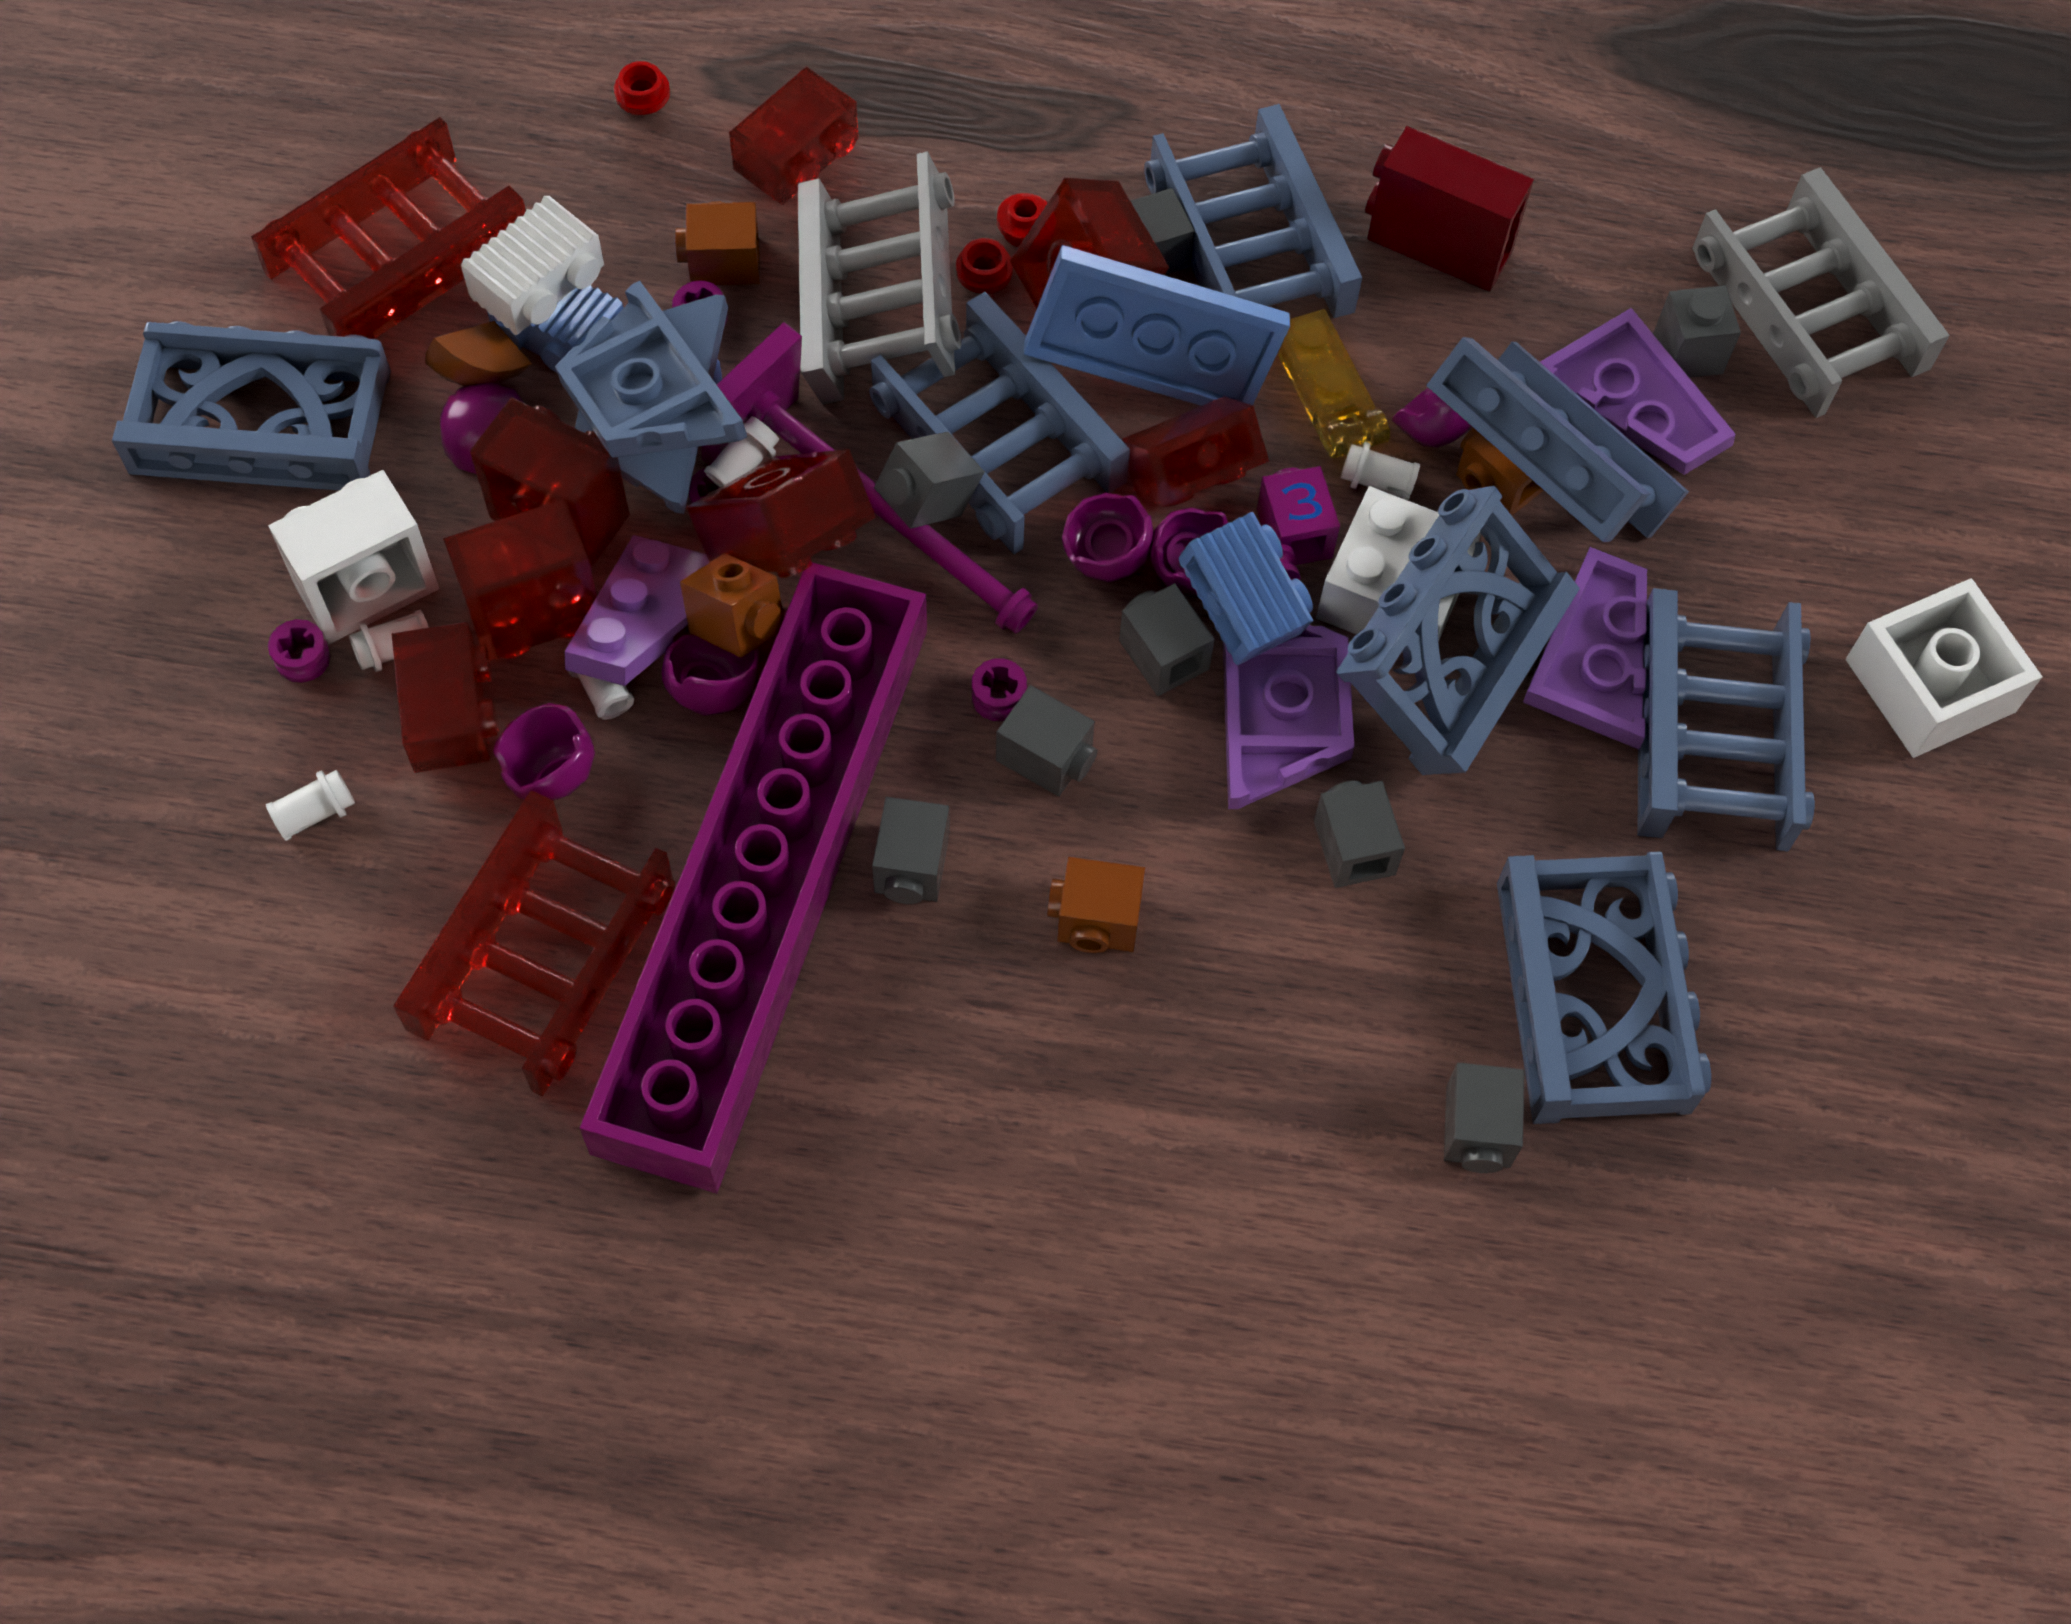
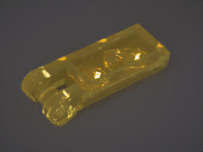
M1322 309L1290 319V328L1277 354L1328 455L1332 459L1347 455L1351 444L1359 445L1367 442L1370 443V447L1388 442L1390 439V429L1386 416L1380 408L1375 407L1326 310ZM1351 417L1354 419V422L1348 424L1342 421Z

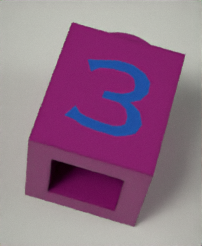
M1321 466L1301 470L1294 467L1284 468L1272 475L1262 476L1256 508L1261 526L1269 525L1277 534L1281 544H1286L1293 548L1296 556L1294 565L1333 558L1340 524Z

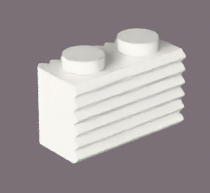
M544 196L541 203L535 202L532 210L526 209L524 216H518L515 223H509L506 230H500L497 237H491L488 244H482L479 251H473L470 258H464L461 267L468 293L474 302L477 301L481 308H485L490 315H494L497 321H501L506 328H510L514 335H518L531 323L537 325L549 319L556 309L557 302L575 288L584 289L590 286L598 277L604 261L598 234L553 198Z

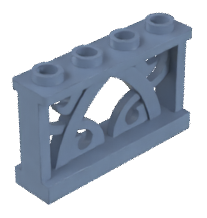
M180 321L170 323L147 322L145 324L143 332L145 340L123 421L117 420L112 442L129 474L339 491L347 483L355 479L370 476L369 459L385 387L389 382L391 374L382 343L379 340L368 339L360 335H348L345 337L312 335L298 330L273 332L251 330L242 326H230L228 328L195 326ZM169 367L199 369L191 374L184 373L179 369L181 380L189 389L185 394L169 388L164 383L166 370ZM267 377L286 391L299 406V408H292L275 414L266 420L257 431L238 430L231 414L225 408L216 404V402L252 381ZM325 379L342 380L340 383L332 385L324 382ZM343 381L360 382L357 391L344 401L322 404L321 401L335 399L343 392L345 388ZM160 399L173 407L168 411L161 423L157 424L153 423V419ZM204 415L218 421L221 424L220 428L205 427L209 426L208 420L200 416ZM352 415L348 437H334L329 420L341 419ZM291 426L293 432L298 434H286L279 432L284 428Z
M1495 486L1473 490L1461 489L1452 493L1442 502L1438 509V518L1426 536L1413 546L1408 556L1409 562L1395 583L1390 585L1381 594L1378 601V609L1366 627L1350 641L1348 645L1349 653L1336 671L1344 682H1351L1412 752L1408 759L1422 775L1466 773L1580 590L1579 586L1567 572L1557 573L1500 502L1502 495ZM1479 532L1491 546V561L1487 572H1485L1488 562V554L1484 542L1475 543L1473 556L1467 552ZM1506 567L1511 570L1520 583L1504 577ZM1457 593L1478 595L1474 609V630L1479 645L1473 657L1455 656L1440 660L1438 644L1440 599ZM1499 614L1494 624L1491 626V615ZM1401 652H1403L1404 657L1403 664L1400 668L1393 671L1398 674L1415 673L1417 680L1406 691H1403L1388 673ZM1454 670L1460 672L1461 676L1456 684V679L1445 681V677ZM1423 700L1431 722L1414 704L1415 702Z
M1648 852L1647 855L1556 860H1535L1534 855L1508 856L1497 881V889L1533 1124L1559 1123L1562 1118L1658 1113L1692 1114L1705 1096V1093H1708L1710 1090L1711 1067L1707 1055L1698 1051L1695 1031L1698 1029L1700 1022L1699 1002L1695 992L1687 991L1684 970H1686L1689 960L1688 942L1685 933L1676 930L1673 911L1676 909L1678 901L1677 882L1672 872H1666L1662 852ZM1607 887H1625L1638 897L1641 916L1637 919H1627L1619 910V905L1623 900L1621 898L1614 901L1609 906L1605 916L1602 917L1594 913L1595 899ZM1584 889L1579 906L1567 901L1540 895V891ZM1570 932L1577 935L1574 950L1569 956L1559 957L1549 950L1548 939L1553 937L1559 938L1566 946ZM1645 937L1647 949L1638 940ZM1591 942L1618 960L1642 986L1632 1007L1609 1031H1607L1600 1016L1588 1004L1576 997L1555 992L1554 981L1567 977L1581 965ZM1657 1009L1661 1027L1648 1025ZM1566 1017L1578 1018L1587 1027L1594 1041L1587 1044V1036L1583 1028H1581L1577 1037L1566 1036L1561 1030L1560 1021ZM1652 1047L1660 1049L1666 1056L1669 1071L1668 1078L1657 1085H1645L1638 1082L1625 1071L1618 1058V1055L1624 1050L1628 1059L1636 1067L1650 1071L1653 1066L1646 1060L1645 1050ZM1604 1065L1610 1079L1616 1086L1571 1089L1570 1080L1588 1074Z

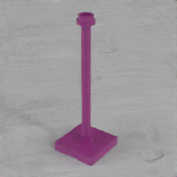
M783 322L717 384L739 414L743 423H746L751 416L763 422L774 433L999 613L995 624L1002 630L1009 628L1017 634L1029 623L1038 609V605L1031 600L1032 594L1029 591L1021 588L1014 594L928 524L910 529L874 489L876 483L786 411L799 398L802 336L789 325ZM728 443L702 446V460L711 465Z

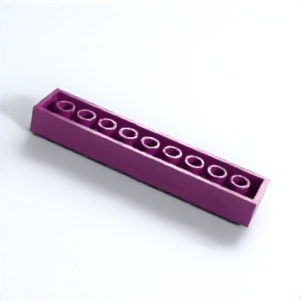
M806 562L579 1129L591 1156L709 1192L718 1193L926 636L927 609L925 593L813 562Z

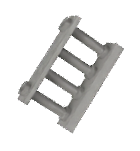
M928 151L917 154L918 185L841 203L839 199H831L819 178L798 183L800 335L802 336L801 374L822 405L844 400V375H849L852 367L870 364L871 360L880 354L887 360L928 350L943 377L955 375L954 350L961 349V334L958 322L952 314L947 208L954 206L955 199L948 174L946 172H938ZM919 209L920 231L842 250L840 234L846 232L847 226ZM921 255V279L849 296L842 295L841 280L847 279L848 272ZM923 303L924 327L844 344L843 327L849 325V320Z
M1821 167L1801 175L1787 210L1734 232H1732L1716 209L1705 214L1692 248L1700 267L1704 271L1709 272L1719 286L1726 285L1733 306L1785 375L1793 394L1798 399L1804 401L1815 418L1826 414L1843 381L1841 378L1891 357L1898 359L1911 377L1931 370L1950 335ZM1795 231L1803 233L1817 251L1764 274L1747 252L1750 249ZM1827 272L1835 275L1848 292L1845 296L1796 316L1778 294V292ZM1861 314L1869 320L1881 336L1826 359L1809 335Z

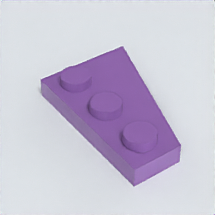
M1632 308L1540 361L1542 365L1629 440L1683 475L1733 446L1736 435Z
M633 535L566 648L565 670L626 686L663 655L666 648L673 643V636L688 625L680 581L717 557Z
M1590 547L1575 580L1580 590L1553 631L1523 703L1640 749L1645 739V718H1642L1643 693L1646 689V668H1643V639L1646 634L1647 569Z

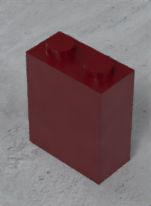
M1406 126L1395 146L1385 144L1374 166L1373 177L1380 180L1374 186L1365 207V213L1372 216L1367 239L1491 292L1513 252L1534 179Z

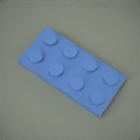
M1062 245L1025 338L1024 355L1246 419L1290 328L1289 312Z

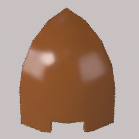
M495 321L433 338L425 357V364L441 377L462 386L491 382L497 383L519 376L532 365Z

